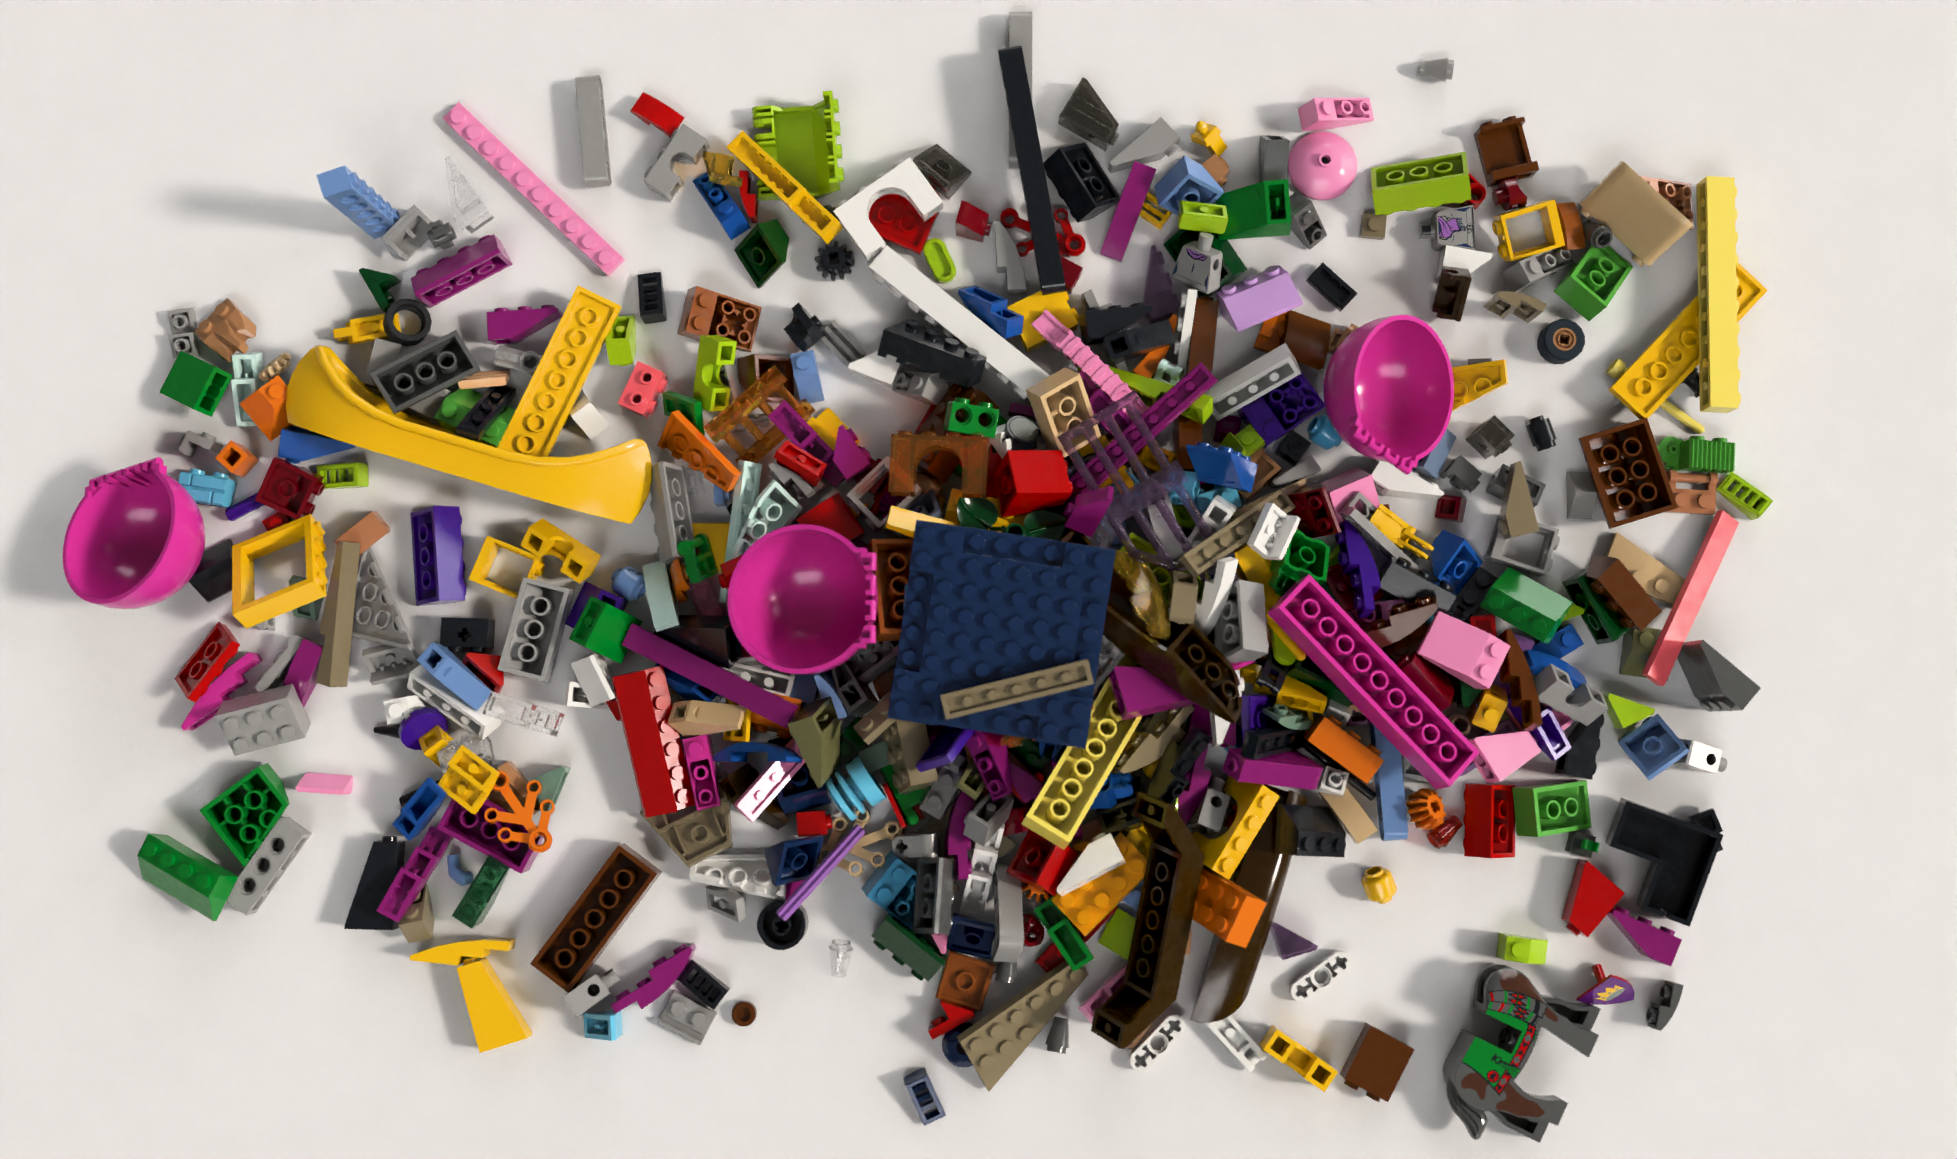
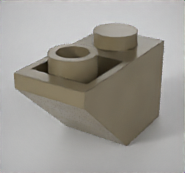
M1173 570L1167 594L1168 618L1170 621L1178 624L1194 623L1198 577L1193 578L1190 573Z
M427 883L398 924L408 943L433 938L434 914Z

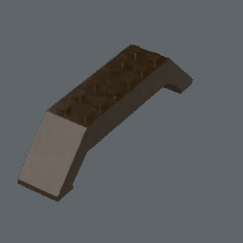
M1144 792L1137 793L1133 816L1140 819L1151 840L1124 982L1101 1007H1095L1091 1027L1093 1033L1119 1049H1125L1176 1001L1205 857L1175 807Z

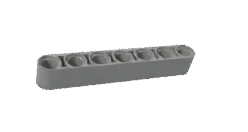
M1009 12V47L1022 46L1032 99V12ZM1009 116V168H1019Z

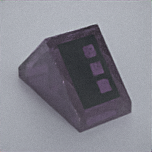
M1272 922L1271 933L1278 956L1282 960L1317 949L1318 946L1280 924Z

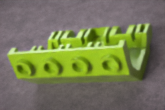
M823 91L824 100L811 106L780 108L767 105L753 107V127L758 129L772 128V133L754 135V141L795 178L811 196L822 198L840 190V182L844 181L843 167H839L838 159H842V146L837 144V136H841L840 121L835 120V113H839L838 98L834 99L832 91ZM760 180L757 181V187H759L757 189L758 200H780Z

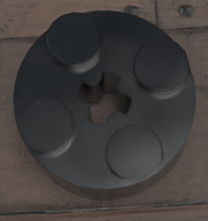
M775 900L761 911L757 920V930L761 939L768 947L775 950H786L801 941L808 929V916L806 909L802 905L785 921L789 926H786L784 930L777 923V921L782 919L778 917L776 912L785 901Z

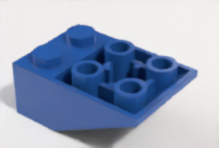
M1196 442V446L1186 445L1199 481L1209 485L1252 492L1258 465L1250 461L1251 457L1242 455V453L1233 451L1232 448L1225 446L1215 448L1203 442Z

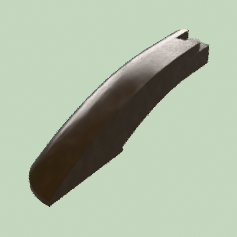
M1072 529L1059 540L1094 546L1084 534ZM1113 566L1103 635L1166 685L1202 708L1234 724L1241 713L1243 698L1239 697L1238 686L1240 681L1230 662L1194 623L1178 624L1170 621L1168 609L1145 594Z

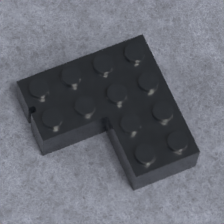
M1621 797L1605 843L1616 849L1651 861L1636 905L1642 910L1662 917L1664 915L1667 919L1690 927L1723 834Z

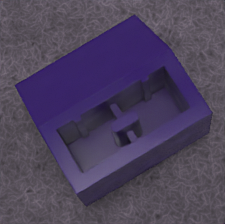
M585 581L565 624L574 629L590 596L606 602L623 612L628 601Z

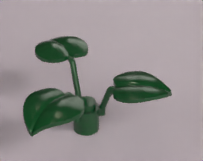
M961 497L957 503V518L960 526L989 529L990 531L1057 541L1061 539L1066 528V518L1064 516L1045 510L1029 513L1024 518L1023 526L1019 523H1011L1007 528L1005 526L993 527L992 525L997 521L998 512L991 501L980 497Z

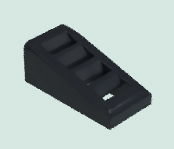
M661 272L638 275L639 308L642 321L645 324L666 321V306ZM656 282V285L645 286L647 283ZM657 292V294L646 295V293ZM655 301H657V303H654V304H647V302H655Z
M693 959L677 979L713 1010L730 990L726 984ZM693 969L698 971L691 981L687 980ZM702 975L705 977L698 987L694 984ZM709 981L710 983H712V985L709 987L706 993H704L702 989ZM715 988L719 989L718 993L712 999L710 997V994L713 992Z

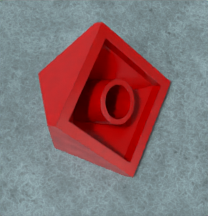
M468 652L462 663L494 692L488 699L495 703L504 685V673L497 670L501 656Z

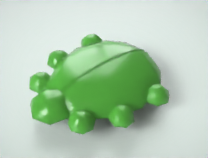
M1667 436L1657 446L1662 462L1666 463L1665 469L1669 470L1671 468L1672 470H1677V472L1680 470V443L1684 441L1683 439Z

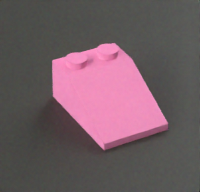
M1437 611L1416 654L1474 689H1490L1510 645L1490 633L1441 611Z

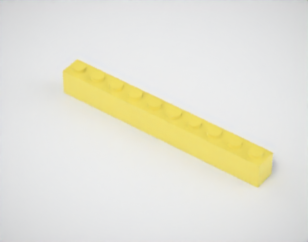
M1706 176L1696 184L1700 412L1729 413L1738 409L1741 401V395L1738 392V382L1740 380L1738 358L1740 348L1737 341L1740 326L1737 323V312L1739 310L1737 288L1739 279L1736 277V267L1738 264L1736 243L1738 233L1735 230V221L1738 215L1737 209H1735L1737 187L1733 177Z

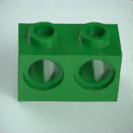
M958 397L955 398V401L947 402L943 430L985 438H995L999 409H993V404L979 402L978 406L969 404V399ZM958 409H962L965 413V418L962 422H958L955 418V413ZM981 413H985L988 417V422L985 426H981L978 421Z

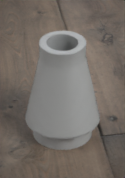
M1444 58L1420 61L1419 76H1426L1445 82L1446 79L1452 80L1454 60Z

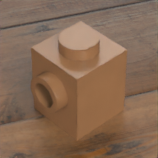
M1213 154L1201 165L1220 187H1223L1228 181L1226 178L1230 172L1229 166L1222 157L1218 158L1216 154Z

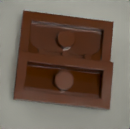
M1290 310L1285 314L1284 334L1280 337L1279 346L1286 343L1296 358L1297 363L1321 371L1328 352L1331 324Z

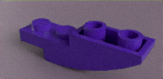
M1343 521L1340 526L1341 532L1335 534V541L1339 544L1340 549L1338 563L1342 565L1343 574H1351L1350 584L1351 587H1354L1355 591L1353 606L1354 609H1357L1358 618H1368L1375 609L1373 596L1381 587L1379 573L1364 539L1349 521Z

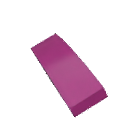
M248 652L227 668L195 703L181 725L182 729L195 730L212 719L217 714L222 702L231 700L229 695L248 683L243 674L263 662L260 655Z

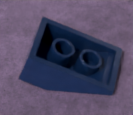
M779 737L768 740V743L786 746L793 737H790V739ZM806 762L778 793L779 804L785 815L832 803L828 786L824 783L822 787H817L815 781L810 776Z

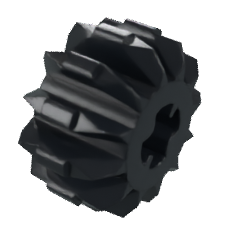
M834 241L833 247H830L829 243H825L826 250L819 248L818 253L821 256L815 257V262L819 263L816 266L817 271H823V278H827L830 275L831 281L836 280V275H839L840 279L844 280L843 272L851 274L852 270L848 266L855 265V261L850 259L853 256V252L847 251L848 247L846 244L841 245L839 248L838 241ZM837 257L839 259V263L836 264L834 262V265H832L830 260L832 258L836 260Z

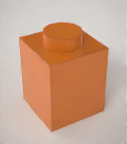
M232 440L215 457L231 473L241 477H245L260 460L245 446Z

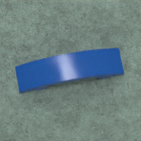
M761 742L736 743L722 749L713 756V761L747 762L748 753H767V761L802 763V757L793 750L779 744Z

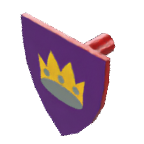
M1595 964L1592 966V970L1597 984L1576 998L1577 1001L1583 1003L1608 1005L1634 1000L1635 992L1632 984L1627 980L1611 974L1606 977L1601 964Z

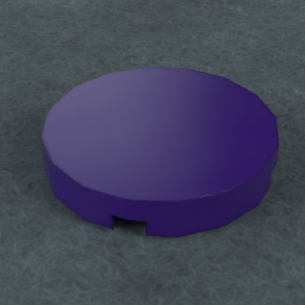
M435 708L418 709L410 713V717L406 720L404 718L401 721L398 729L399 737L407 748L422 750L418 739L436 725L440 726L447 733L448 721L444 714Z

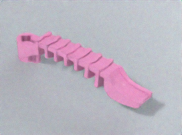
M1047 309L1035 322L1031 323L1034 329L1053 348L1059 352L1062 350L1067 360L1071 359L1076 368H1081L1091 378V381L1095 385L1097 384L1132 422L1148 409L1138 394L1133 392L1127 383L1120 380L1119 376L1114 374L1109 366L1104 364L1100 357L1090 350L1089 346H1085L1078 336L1076 337L1070 329L1060 323Z

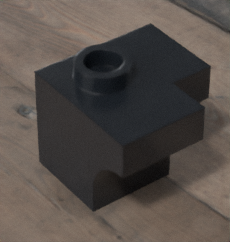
M797 303L791 308L793 310V319L784 330L795 345L804 352L825 336L821 330V327L824 325L816 315L811 317L808 311L800 303Z

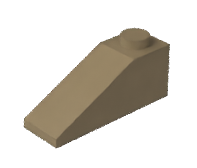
M1521 461L1510 464L1499 514L1498 528L1500 534L1504 535L1505 539L1540 531Z

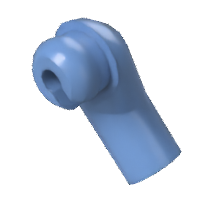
M459 854L447 855L450 878L460 886L471 884L473 882V873L470 871L464 872L460 868Z

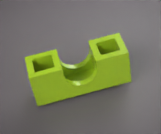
M700 335L692 398L700 400L704 410L710 412L728 411L731 388L722 383L720 369L722 365H734L737 341L720 335Z

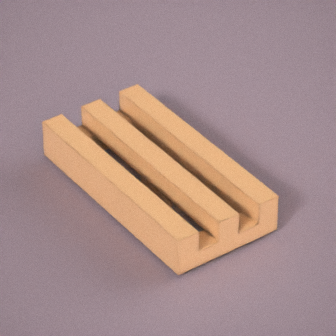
M509 369L477 372L459 381L458 386L459 389L504 386L511 377Z

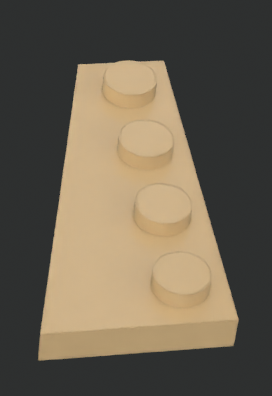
M1613 533L1605 556L1619 559L1651 598L1673 606L1685 579L1619 533Z

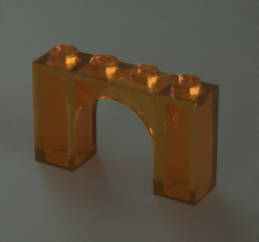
M898 431V434L891 435L888 488L891 496L915 497L916 473L920 461L933 451L945 450L955 454L962 462L961 494L963 498L980 497L988 499L989 437H984L982 433L961 436L957 432H947L945 436L937 435L936 432L931 431L922 432V435H912L911 431Z

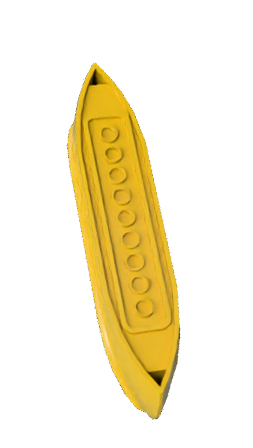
M316 345L304 355L293 371L287 387L286 412L288 423L361 448L522 496L631 524L641 512L650 493L652 463L648 446L642 439H632L594 453L571 457H555L550 455L549 457H538L486 445L456 435L438 424L428 422L405 411L394 415L382 397L366 386L327 346Z

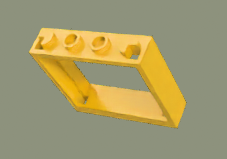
M311 514L232 546V615L246 629L326 596V583H328V580L325 576V568L327 567L324 558L326 546L323 535L325 531L321 527V522L316 521ZM305 539L306 579L255 600L254 560Z

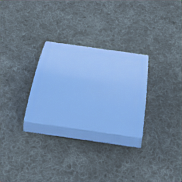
M832 670L814 676L821 699L831 696L838 719L851 715L836 691Z

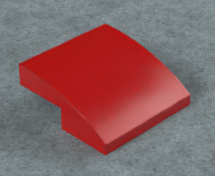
M839 492L796 519L798 524L816 525L831 529L850 542L864 533V530Z

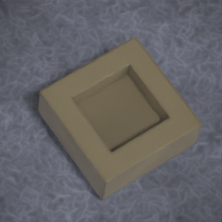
M1363 213L1360 238L1383 240L1385 238L1387 215Z

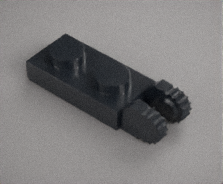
M1479 567L1457 594L1447 615L1452 616L1455 610L1459 609L1463 614L1458 620L1466 622L1479 609L1489 589L1498 578L1482 567Z

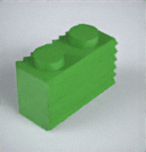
M1690 436L1689 440L1680 443V470L1716 472L1721 474L1735 471L1736 443L1727 442V438H1713L1712 441L1705 440L1704 436Z

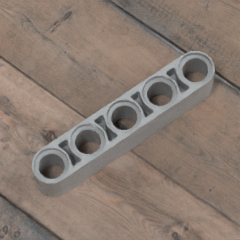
M600 75L576 77L575 84L585 184L587 188L611 186L602 80Z

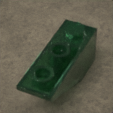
M489 855L452 916L471 929L482 923L493 906L510 867Z

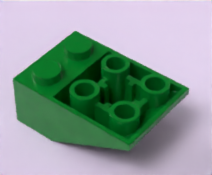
M1288 179L1262 181L1223 193L1216 200L1217 205L1226 206L1228 215L1224 234H1218V240L1290 235L1291 211Z

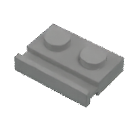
M675 990L657 1023L701 1045L718 1012Z

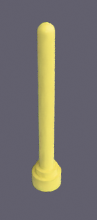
M1617 358L1609 366L1606 374L1613 379H1618L1628 369L1626 363ZM1667 399L1660 405L1662 409L1695 433L1702 434L1704 432V427Z

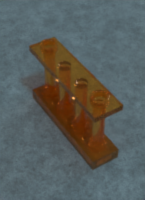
M773 365L703 427L715 443L723 439L739 455L735 460L737 464L738 460L758 463L759 460L786 437L776 425L764 434L748 418V415L758 407L768 417L774 410L766 402V399L774 392H777L804 421H807L811 414L816 411L806 399L799 403L786 389L784 383L788 379L776 365ZM739 423L757 440L747 450L730 433Z

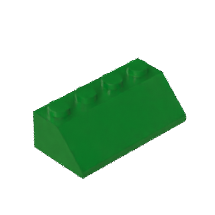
M148 833L137 855L144 880L212 921H217L238 879V876L168 835Z

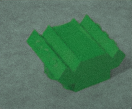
M1296 530L1283 559L1271 560L1270 571L1273 575L1268 585L1279 596H1283L1297 580L1307 575H1310L1321 586L1327 579L1330 546L1320 539H1312L1305 536L1303 532Z

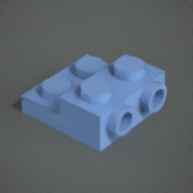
M1658 714L1646 718L1641 726L1634 731L1625 733L1621 740L1618 741L1621 748L1649 781L1690 752Z

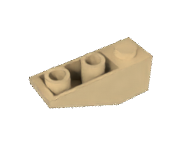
M697 700L673 703L667 724L684 737L740 730L746 708L741 705Z

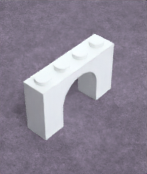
M910 157L896 162L892 170L886 174L884 172L879 174L871 185L859 188L854 193V197L848 201L846 199L842 200L833 211L835 218L841 223L843 229L867 262L880 254L886 246L885 241L869 220L870 208L878 198L887 194L903 196L912 204L924 222L943 209V201Z

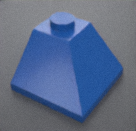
M1443 529L1431 545L1434 548L1433 551L1430 550L1433 574L1438 581L1441 582L1443 579L1454 585L1456 594H1458L1482 565L1483 561L1464 538Z

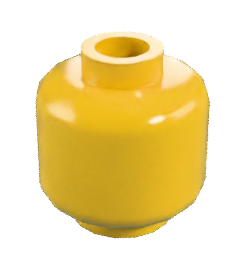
M1374 866L1364 872L1361 883L1367 898L1380 904L1391 901L1392 896L1397 891V887L1390 870L1381 866Z

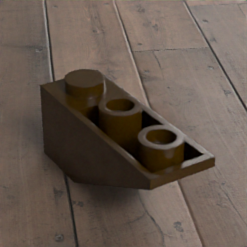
M748 762L725 777L719 785L731 803L734 804L756 780L759 773ZM774 799L757 817V819L776 830L790 822Z

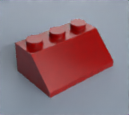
M1465 783V814L1463 817L1465 825V838L1463 839L1464 856L1481 858L1515 857V810L1512 788L1516 787V785Z

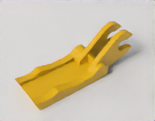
M1383 504L1378 506L1369 520L1398 548L1402 550L1406 548L1421 559L1427 560L1428 556L1421 550L1408 544L1410 539L1426 550L1433 551L1434 549L1429 543L1414 535L1416 529L1413 526L1407 524Z

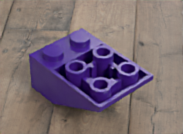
M1301 370L1300 375L1237 410L1246 426L1251 425L1265 441L1264 449L1325 407L1324 402Z

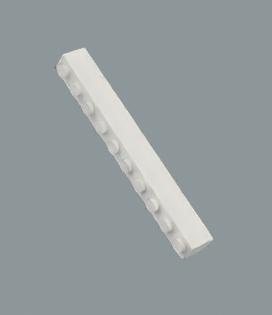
M886 245L869 265L873 273L871 277L880 285L883 283L890 287L889 292L896 298L900 299L903 297L908 301L906 305L915 313L920 311L924 314V320L932 327L939 326L943 330L941 333L946 338L956 339L961 345L967 348H974L979 351V354L987 357L984 369L988 371L991 368L997 373L995 377L1004 385L1007 383L1011 384L1015 388L1013 391L1023 400L1026 397L1028 398L1026 389L1050 376L889 246Z

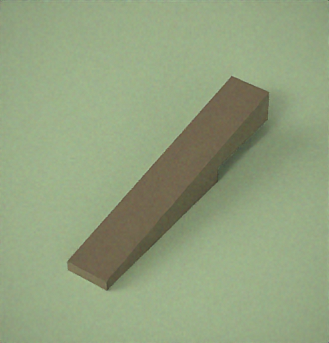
M338 540L319 634L324 635L325 640L316 683L327 687H347L360 552V543Z

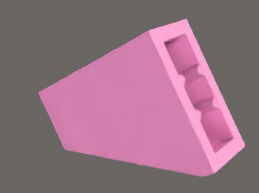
M1529 731L1482 736L1468 740L1480 752L1473 762L1487 784L1502 781L1541 752L1536 739Z

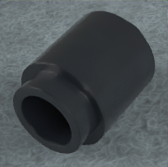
M1543 415L1530 419V424L1526 428L1533 447H1536L1539 452L1556 446L1555 440L1557 438L1550 419H1544Z

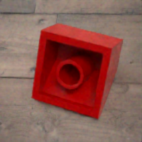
M1029 830L1006 872L1039 891L1055 896L1056 888L1066 876L1077 852L1069 846L1063 850L1034 831Z

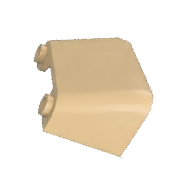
M1620 161L1579 203L1582 206L1579 211L1589 220L1594 217L1602 225L1608 226L1612 234L1635 254L1632 259L1641 267L1645 264L1648 267L1653 264L1693 226V223L1623 161Z

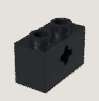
M441 617L440 645L448 647L451 652H462V648H471V652L486 653V648H494L495 620ZM471 633V637L464 638V634Z

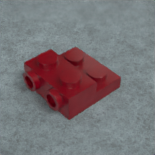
M274 457L255 500L297 520L306 515L313 514L316 505L312 503L315 496H320L324 490L325 484L322 483L324 477L304 467H298L279 457Z

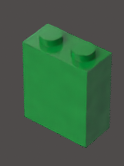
M180 351L159 393L212 417L233 375Z

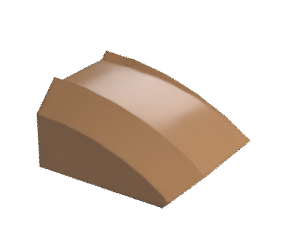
M512 761L505 762L496 770L503 771L508 775L510 779L509 787L524 808L528 793L526 786L529 781ZM498 779L496 781L497 786H502L504 784V779ZM492 789L487 799L515 814L502 793ZM536 799V804H535V808H534V813H533V815H535V814L539 811V808H540V805H539V802H538L537 799Z

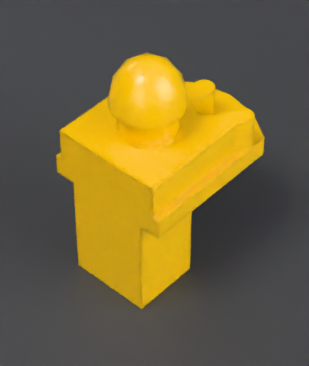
M1204 121L1196 123V132L1190 135L1192 142L1206 146L1211 155L1216 154L1220 157L1227 149V145L1219 135L1221 133L1220 129Z

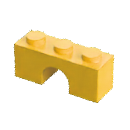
M544 518L528 527L520 545L539 558L544 555H552L563 561L560 571L579 584L594 573L601 558V555Z
M1274 1025L1270 1027L1259 1044L1263 1050L1283 1064L1285 1063L1323 1092L1326 1091L1338 1073L1333 1066Z

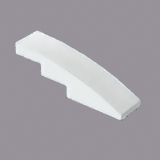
M1227 557L1217 560L1214 579L1205 581L1202 599L1196 601L1194 624L1206 637L1214 628L1225 607L1233 585L1239 559Z
M1005 824L999 828L984 847L975 842L971 858L972 874H968L969 879L965 883L958 914L982 919Z

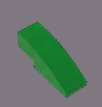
M1052 896L1036 907L1034 911L1073 972L1094 959L1076 926L1051 901L1054 897Z

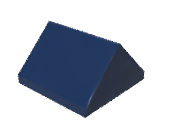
M820 834L784 841L765 849L764 853L772 884L778 886L805 880L817 867L824 836Z
M954 912L952 927L947 941V950L991 959V947L995 936V921Z

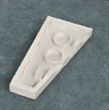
M1185 289V293L1181 295L1180 307L1183 310L1182 317H1178L1176 330L1180 331L1179 341L1174 343L1173 354L1177 356L1176 364H1172V366H1180L1185 369L1182 378L1186 374L1198 291L1193 289Z
M765 854L714 855L690 867L689 876L691 881L785 901L786 884L778 886L772 884Z

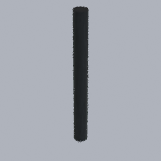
M1303 738L1302 748L1325 766L1327 765L1349 773L1347 783L1370 801L1376 797L1377 793L1319 750L1315 745Z

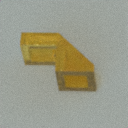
M703 151L702 156L710 182L742 187L743 178L732 175L734 156Z

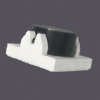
M1025 416L1010 418L1007 424L997 426L995 438H988L1002 459L1008 450H1047L1038 423Z

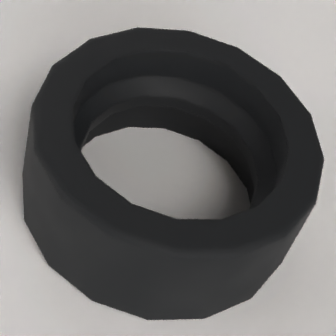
M400 299L392 303L383 319L384 331L389 339L403 346H414L422 342L429 333L432 323L430 313L426 307L412 299ZM400 310L412 311L420 318L421 329L414 335L402 334L394 326V315Z

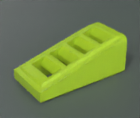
M355 462L317 466V474L324 477L322 483L325 484L324 489L369 486L368 465L365 463ZM337 470H339V483H337ZM347 470H348L349 482H347ZM327 471H330V483L327 480Z
M1730 472L1716 488L1718 493L1751 520L1758 519L1773 502L1767 495L1733 472ZM1732 482L1736 483L1730 492L1726 490ZM1740 489H1743L1744 491L1740 494V496L1736 497V493ZM1748 495H1750V500L1747 503H1745L1744 500ZM1757 501L1759 503L1755 509L1752 508Z

